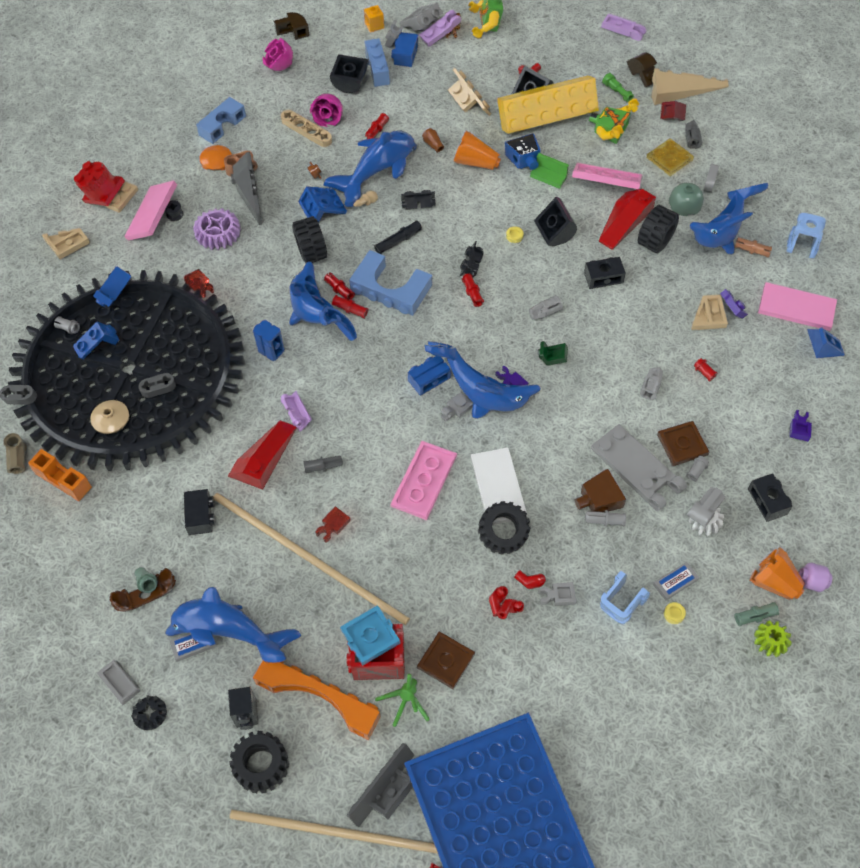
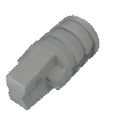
M555 295L539 302L528 310L532 319H538L563 310L560 298Z
M660 367L649 370L640 391L641 397L649 400L656 399L663 375Z

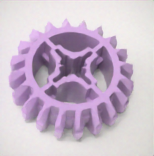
M215 208L214 211L209 210L208 213L203 212L202 216H198V219L195 221L193 229L198 243L203 245L205 249L209 247L211 251L214 247L219 251L220 247L226 249V245L232 246V242H236L241 230L239 220L234 213H231L229 210L225 211L223 208L220 210Z

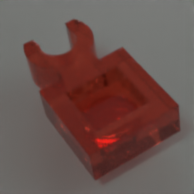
M200 269L184 276V282L194 292L200 290L202 297H206V290L214 293V288L209 283V278Z
M335 506L323 518L322 523L324 526L316 529V536L318 537L321 533H326L323 540L325 543L331 539V533L334 532L338 535L351 521L350 517Z

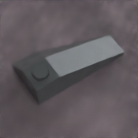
M246 152L233 166V174H230L232 184H236L238 193L257 223L262 225L250 152Z

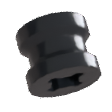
M176 200L169 201L165 209L168 220L178 221L183 217L180 202Z

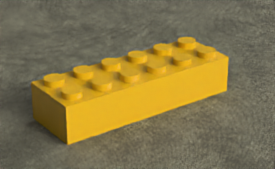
M589 75L497 98L502 131L508 134L599 111L596 80Z

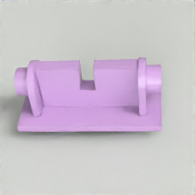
M297 391L291 396L288 394L281 396V403L289 411L288 414L292 424L301 432L312 419Z

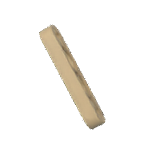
M284 110L281 113V121L287 127L319 146L327 147L331 145V133L292 110ZM299 123L304 124L301 127L296 126ZM312 130L316 131V133L310 134L308 132Z

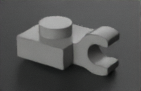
M396 20L393 21L391 30L385 36L387 41L384 45L388 48L391 47L398 34L404 28V25L397 27L395 25Z
M460 392L447 402V406L441 410L443 413L441 418L445 422L455 414L460 418L472 409L473 403Z

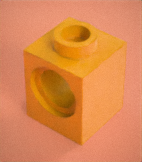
M375 5L364 9L365 25L370 33L384 29V14L379 6Z

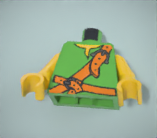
M480 0L478 4L471 1L468 4L471 7L469 10L473 13L480 11L482 24L481 29L477 26L472 29V35L479 39L482 37L483 32H497L503 14L502 0Z
M635 98L622 108L605 107L601 114L592 112L589 122L596 124L595 133L603 141L609 140L617 144L629 124L631 111L636 112L638 110L639 102Z

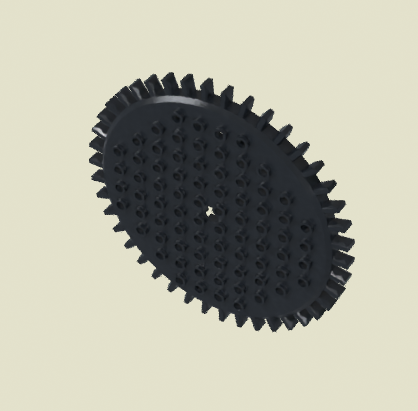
M141 270L140 279L132 280L131 277L114 303L109 307L107 305L103 307L96 302L97 298L93 296L102 287L96 278L92 279L94 289L85 292L80 284L76 285L79 295L73 299L65 292L62 293L66 304L59 308L52 302L48 303L53 314L49 318L40 313L36 315L42 324L39 329L32 326L26 327L28 333L34 336L32 341L18 340L20 347L27 349L26 354H12L15 362H22L23 365L22 367H9L10 374L12 376H21V380L10 381L8 385H29L37 393V398L33 403L13 410L18 419L28 414L32 415V417L21 422V426L26 432L38 424L39 428L30 434L31 439L36 443L47 435L49 438L41 445L46 452H49L56 444L61 445L55 452L59 460H62L69 450L74 452L70 459L73 466H78L83 455L89 456L87 465L90 470L95 469L99 458L106 459L105 467L108 471L113 470L115 459H123L122 463L127 471L131 469V458L140 457L143 466L148 467L149 460L147 455L157 452L159 459L162 462L166 461V454L163 449L173 445L174 450L178 454L183 453L179 441L187 437L191 443L196 445L198 441L193 432L200 427L208 434L212 432L210 425L205 422L209 416L219 421L223 420L221 412L216 410L218 404L231 408V399L223 395L225 391L238 394L239 389L237 384L228 383L229 379H243L242 370L231 369L232 365H245L243 355H231V352L244 350L242 341L229 343V340L241 337L239 328L225 330V328L236 324L233 315L222 320L219 318L228 312L226 305L223 304L213 310L211 307L218 302L215 294L204 301L201 299L206 294L203 285L195 293L190 292L193 288L191 279H188L182 287L177 286L179 283L177 274H173L169 283L163 282L164 277L161 271L157 272L154 281L148 280L146 271ZM62 317L70 321L75 320L80 325L79 331L76 334H69L66 330L56 328L54 323L60 324V322L55 321V319ZM96 322L111 325L115 328L119 342L114 345L101 341L93 349L95 350L93 353L90 352L84 359L79 358L73 345L85 334H82V332L88 331ZM130 364L135 366L131 375L122 371L124 367ZM163 373L178 374L173 376L176 386L172 391L150 398L142 396L139 390V383L142 380ZM109 400L122 402L129 411L127 424L118 432L103 434L96 431L91 422H89L95 407ZM171 423V426L165 427L166 424Z

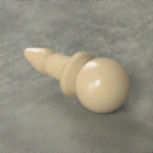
M368 191L362 195L361 199L356 200L353 206L360 207L364 204L368 206L371 203H375L378 200V195L374 191Z

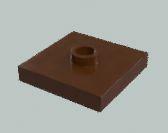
M694 421L660 430L657 433L672 466L692 461L698 458V456H708L710 453Z
M439 631L418 663L417 669L454 690L475 656V651Z

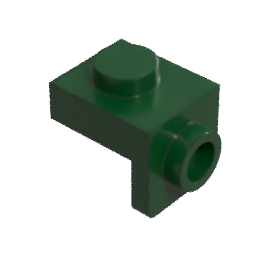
M545 341L540 342V349H538V356L547 366L565 363L568 357V346L566 343L548 346Z

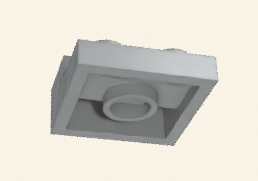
M435 2L421 6L403 19L400 24L404 25V27H412L413 31H423L428 28L430 23L436 22L443 12L438 3Z

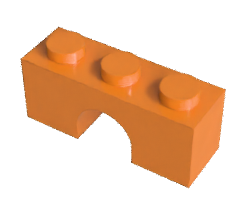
M40 449L28 462L37 476L77 501H80L92 488L86 476L72 467L66 469L58 462L56 457L43 449Z

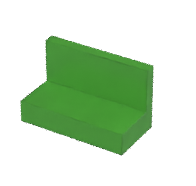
M538 153L537 162L539 165L531 171L530 177L560 189L567 179L569 164Z

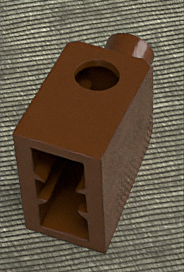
M609 469L602 471L585 482L581 488L582 496L574 500L579 510L589 507L591 511L605 512V510L609 512L624 508L626 502L624 494Z

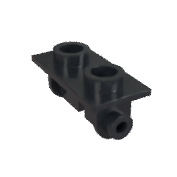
M423 190L420 193L407 191L401 194L402 208L406 210L417 209L418 202H420L421 208H433V206H436L435 199H432L435 198V191Z
M477 241L472 246H468L464 253L466 259L460 265V269H462L460 276L464 273L471 274L473 277L477 275L479 263L484 254L483 248L476 247Z

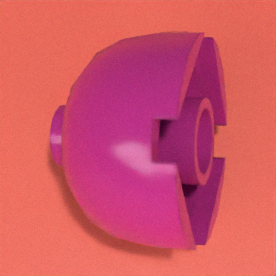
M282 38L272 40L265 49L266 56H263V64L273 71L285 70L292 64L293 50Z
M323 93L312 102L310 114L312 113L314 122L319 126L328 127L327 124L335 126L342 118L343 106L335 95ZM330 117L333 118V120L326 122L325 120Z

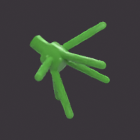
M411 674L407 675V683H404L401 689L375 698V701L400 696L402 699L393 722V727L397 726L407 701H411L414 712L419 710L424 719L429 721L428 715L415 697L417 680L412 678Z

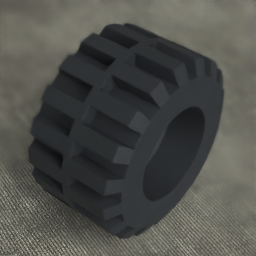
M660 204L654 207L640 228L638 244L655 253L661 252L675 233L679 222V214Z
M311 216L293 222L292 229L302 260L305 263H313L326 259L327 248L317 219Z
M501 501L498 504L496 502L491 507H488L481 516L478 524V534H480V540L484 542V546L490 548L493 553L511 554L519 550L529 537L531 530L529 526L530 519L526 517V511L521 510V506L513 505L514 502L505 503V501ZM500 517L510 519L516 528L514 536L510 539L499 538L492 528L495 519Z
M257 731V734L254 735L253 732L248 733V738L245 739L244 736L240 738V744L235 743L233 746L235 751H231L230 757L232 761H229L233 776L245 790H251L252 793L256 794L257 791H260L263 794L267 793L266 789L270 788L271 791L276 789L274 785L277 783L280 785L283 782L282 777L287 776L286 768H289L288 754L279 738L273 737L272 733L267 732L264 734L263 731ZM260 751L270 753L272 761L265 771L260 773L248 771L247 764L253 754Z

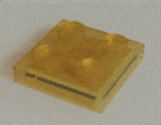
M669 138L649 152L646 158L667 175L672 176L693 161L694 156Z

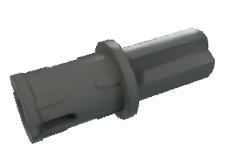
M340 455L328 458L321 456L320 459L303 461L306 474L321 470L325 472V469L343 465Z

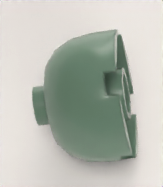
M693 183L677 185L669 197L671 210L681 216L697 214L701 211L704 202L702 190Z

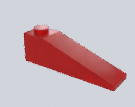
M279 420L236 460L228 477L263 490L297 427Z

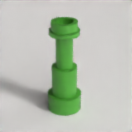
M609 72L603 77L602 83L606 87H610L615 92L620 93L624 101L629 102L633 99L634 94L631 91H626L612 73Z

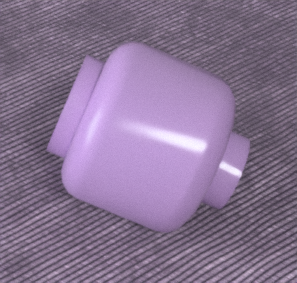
M808 563L799 571L805 583L804 588L822 592L828 589L832 583V574L825 566Z

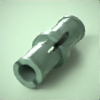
M774 602L760 607L753 606L750 610L735 613L734 618L738 626L755 621L759 623L765 618L779 615V608Z

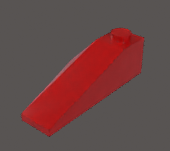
M644 189L625 192L616 201L599 238V242L613 250L647 217L654 208L656 197Z

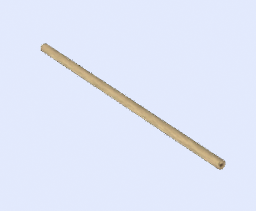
M219 493L213 496L215 501L373 605H378L382 611L405 626L409 622L410 618Z
M231 810L230 819L437 853L434 843L238 810Z

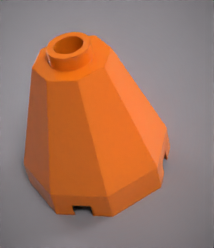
M781 547L773 550L759 564V573L755 569L750 577V581L756 586L788 600L798 599L805 591L803 589L804 581L788 554Z

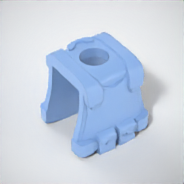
M800 213L797 217L796 226H793L789 234L787 252L792 253L800 233L814 237L809 258H815L823 237L826 219L813 214ZM806 223H813L816 227L810 228Z
M622 571L615 576L614 584L609 591L602 594L600 607L616 622L625 624L630 620L634 610L639 605L645 604L650 593L643 587L624 612L614 606L610 600L626 582L627 575Z

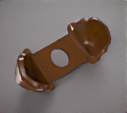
M164 568L160 571V574L155 575L157 586L149 597L141 599L140 595L143 592L139 591V589L130 593L123 589L122 591L116 590L111 592L109 601L117 611H132L168 594L175 586V576L168 568Z

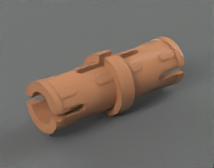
M740 237L737 238L734 246L735 248L749 251L750 254L756 253L769 257L772 250L771 246L759 244L756 240L750 241Z

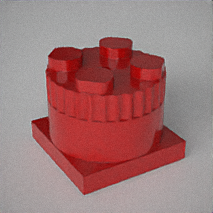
M87 161L82 165L79 173L74 176V182L85 194L82 201L86 204L109 206L125 182L123 177L113 176L102 162L97 161L93 163Z

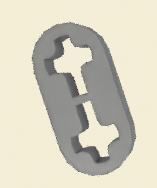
M710 165L703 191L712 193L719 165Z

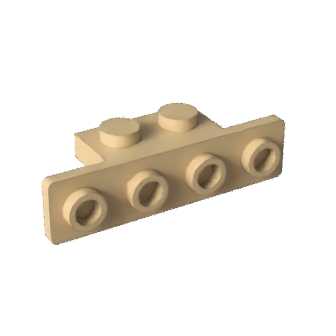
M454 68L453 71L459 80L448 89L450 94L464 112H467L478 102L482 109L490 116L491 112L488 110L490 108L485 100L481 101V94L477 90H473L474 85L469 80H465L467 77L462 70L458 72Z

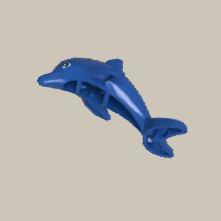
M402 130L390 133L383 132L379 138L359 141L358 146L368 148L359 160L353 175L330 176L325 179L323 185L344 192V205L352 207L356 200L360 199L361 184L374 174L389 167H392L393 178L397 179L403 174L406 166V157L417 148L414 138L409 133Z
M768 183L727 192L728 198L731 201L717 217L709 223L692 222L690 224L691 230L694 231L695 240L703 247H722L730 255L735 253L733 240L739 232L742 221L753 215V212L744 213V200L768 189Z
M307 262L303 270L293 277L289 286L290 301L293 308L289 324L293 326L301 320L324 326L335 323L348 340H355L357 334L353 324L344 314L334 309L321 296L316 284L314 265L312 262Z
M428 341V345H425L426 352L447 358L457 383L473 402L472 417L474 419L484 417L490 410L514 411L521 408L527 403L530 396L538 393L541 389L539 385L503 384L491 377L485 376L467 364L458 353L456 347L433 341Z
M216 587L206 589L202 598L192 599L177 607L171 615V624L165 632L167 636L191 633L195 641L210 646L216 644L213 635L245 641L258 648L263 661L271 663L286 660L287 657L280 648L301 637V634L296 629H286L264 634L247 615L240 611V609H243L241 605H232L221 600Z

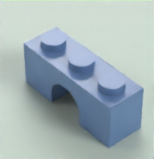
M380 38L364 41L365 55L369 59L374 87L389 85V69Z
M231 97L226 99L196 124L199 136L214 144L224 135L222 123L229 122L237 125L246 117L244 105Z

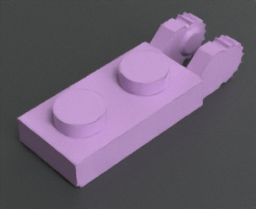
M450 10L444 17L419 34V36L429 47L452 31L461 22V17L456 15L454 10Z
M612 14L606 16L601 27L631 37L637 41H640L646 33L645 26Z

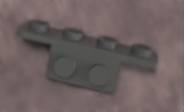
M402 743L395 750L393 756L381 768L375 779L367 786L364 793L347 813V817L357 827H360L372 810H375L388 820L413 788L409 776L402 772L405 768L404 763L410 761L414 756L405 743Z

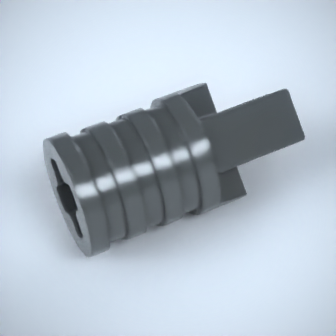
M692 120L686 124V140L690 149H697L702 145V137L698 124L695 120Z

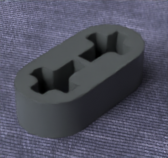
M163 373L142 380L139 383V390L142 396L150 398L172 391L176 386V382L171 374Z
M6 385L0 390V398L6 404L28 405L36 400L37 393L29 385Z

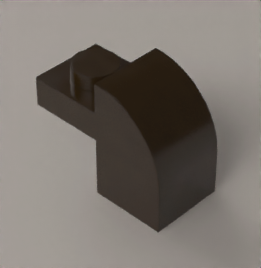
M288 12L286 13L287 17L274 20L277 36L292 32L295 40L309 37L307 21L299 13Z
M644 52L626 61L632 75L639 73L644 87L653 84L652 78L654 69H656L654 65L657 64V61L650 53Z

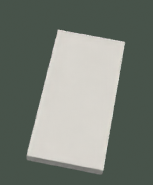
M509 448L471 454V461L484 511L491 507L492 504L496 502L498 504L501 501H505V503L514 502L513 505H519L522 511H526ZM500 517L495 519L493 525L511 522V520Z

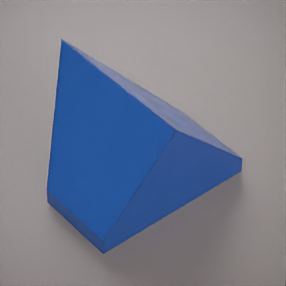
M824 328L807 329L816 358L845 355L840 340Z

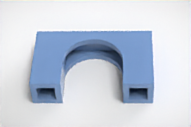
M369 250L349 280L350 290L357 295L361 294L368 297L371 301H378L388 308L392 307L403 314L413 316L432 286V275L416 269L404 286L397 289L384 288L376 281L386 267L385 256Z

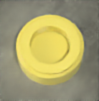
M510 227L506 232V238L511 243H519L523 239L524 232L519 227Z
M676 602L669 603L664 610V617L671 624L681 623L686 615L685 608Z

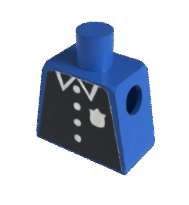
M534 133L505 142V155L518 169L529 167L531 170H534L538 167L537 154L541 153Z

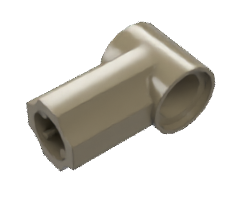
M10 433L3 441L6 447L7 472L19 474L25 471V451L27 447L18 434Z

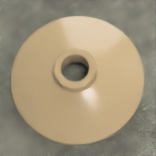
M116 400L102 402L95 407L91 414L92 426L96 431L103 434L118 432L129 420V411L126 405Z

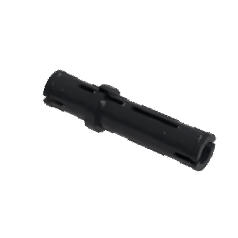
M416 220L406 227H401L395 234L375 244V251L382 254L405 239H410V236L422 230L420 222Z

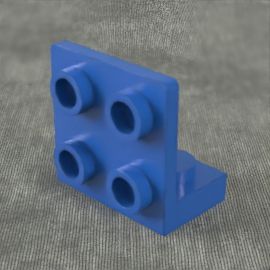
M306 186L298 201L307 218L314 216L318 223L323 213L346 214L347 212L337 192L332 188Z

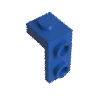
M116 266L102 287L93 295L97 298L96 302L103 307L106 305L108 307L111 306L130 280L131 275Z
M96 322L73 347L79 358L84 359L101 341L115 345L119 338L114 327Z

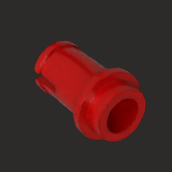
M700 358L694 364L695 370L699 371L710 382L718 373L706 363V359Z

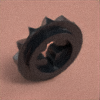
M147 695L143 699H138L137 704L133 706L131 717L138 728L146 731L153 730L164 722L167 708L163 700L157 696ZM148 705L152 710H155L150 714V720L143 714V712L147 711Z

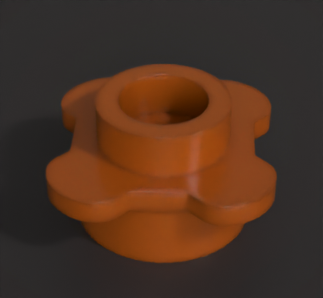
M310 161L311 165L307 169L314 179L318 176L321 179L319 175L321 173L320 168L317 164L313 165Z

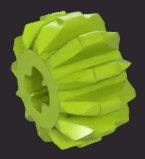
M770 620L765 624H760L758 630L754 633V636L757 638L754 644L761 645L759 652L766 650L767 657L772 653L775 657H779L780 653L785 654L788 651L787 647H790L792 644L789 640L791 633L785 632L787 626L781 628L779 621H776L773 625Z

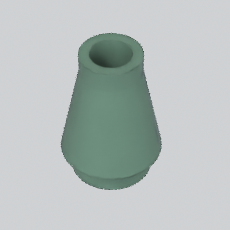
M137 568L134 575L139 591L144 593L154 591L157 586V578L145 568Z

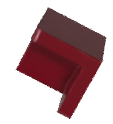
M678 101L662 102L661 119L685 120L686 104Z

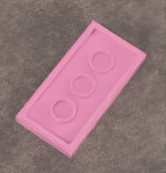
M577 163L572 177L639 189L642 174Z
M174 180L150 186L124 236L127 240L153 235L177 187V183Z
M765 282L758 313L816 328L822 327L830 331L833 325L837 299Z
M421 441L391 502V507L427 520L457 458V453Z

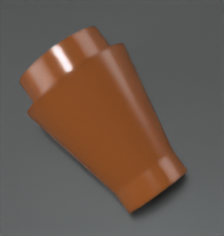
M429 128L422 134L423 141L437 153L444 149V145L436 130Z

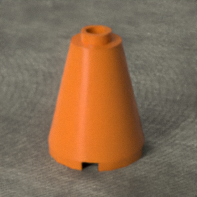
M466 131L455 154L454 162L493 170L494 167L498 168L501 158H499V153L472 133Z

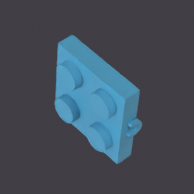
M378 605L340 627L348 641L347 645H349L351 651H354L362 666L400 644L398 636L392 629V622L390 619H386Z

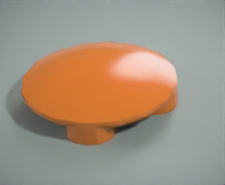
M213 145L201 152L200 163L204 169L225 170L224 158L232 155V153L225 146Z

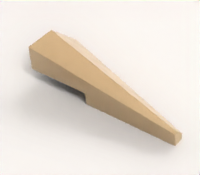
M656 68L652 78L654 86L651 97L654 105L662 104V102L674 101L727 88L728 80L721 81L717 80L716 77L708 79L704 78L703 75L683 72L676 74L670 70L663 72Z

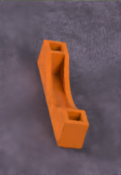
M262 661L253 676L256 685L272 693L302 691L317 695L339 711L349 731L367 740L370 739L381 718L377 706L368 702L364 704L359 701L357 696L351 693L346 695L340 692V689L333 684L327 686L321 683V679L311 674L307 676L302 673L303 671L293 665L289 667L284 664V661L276 663Z

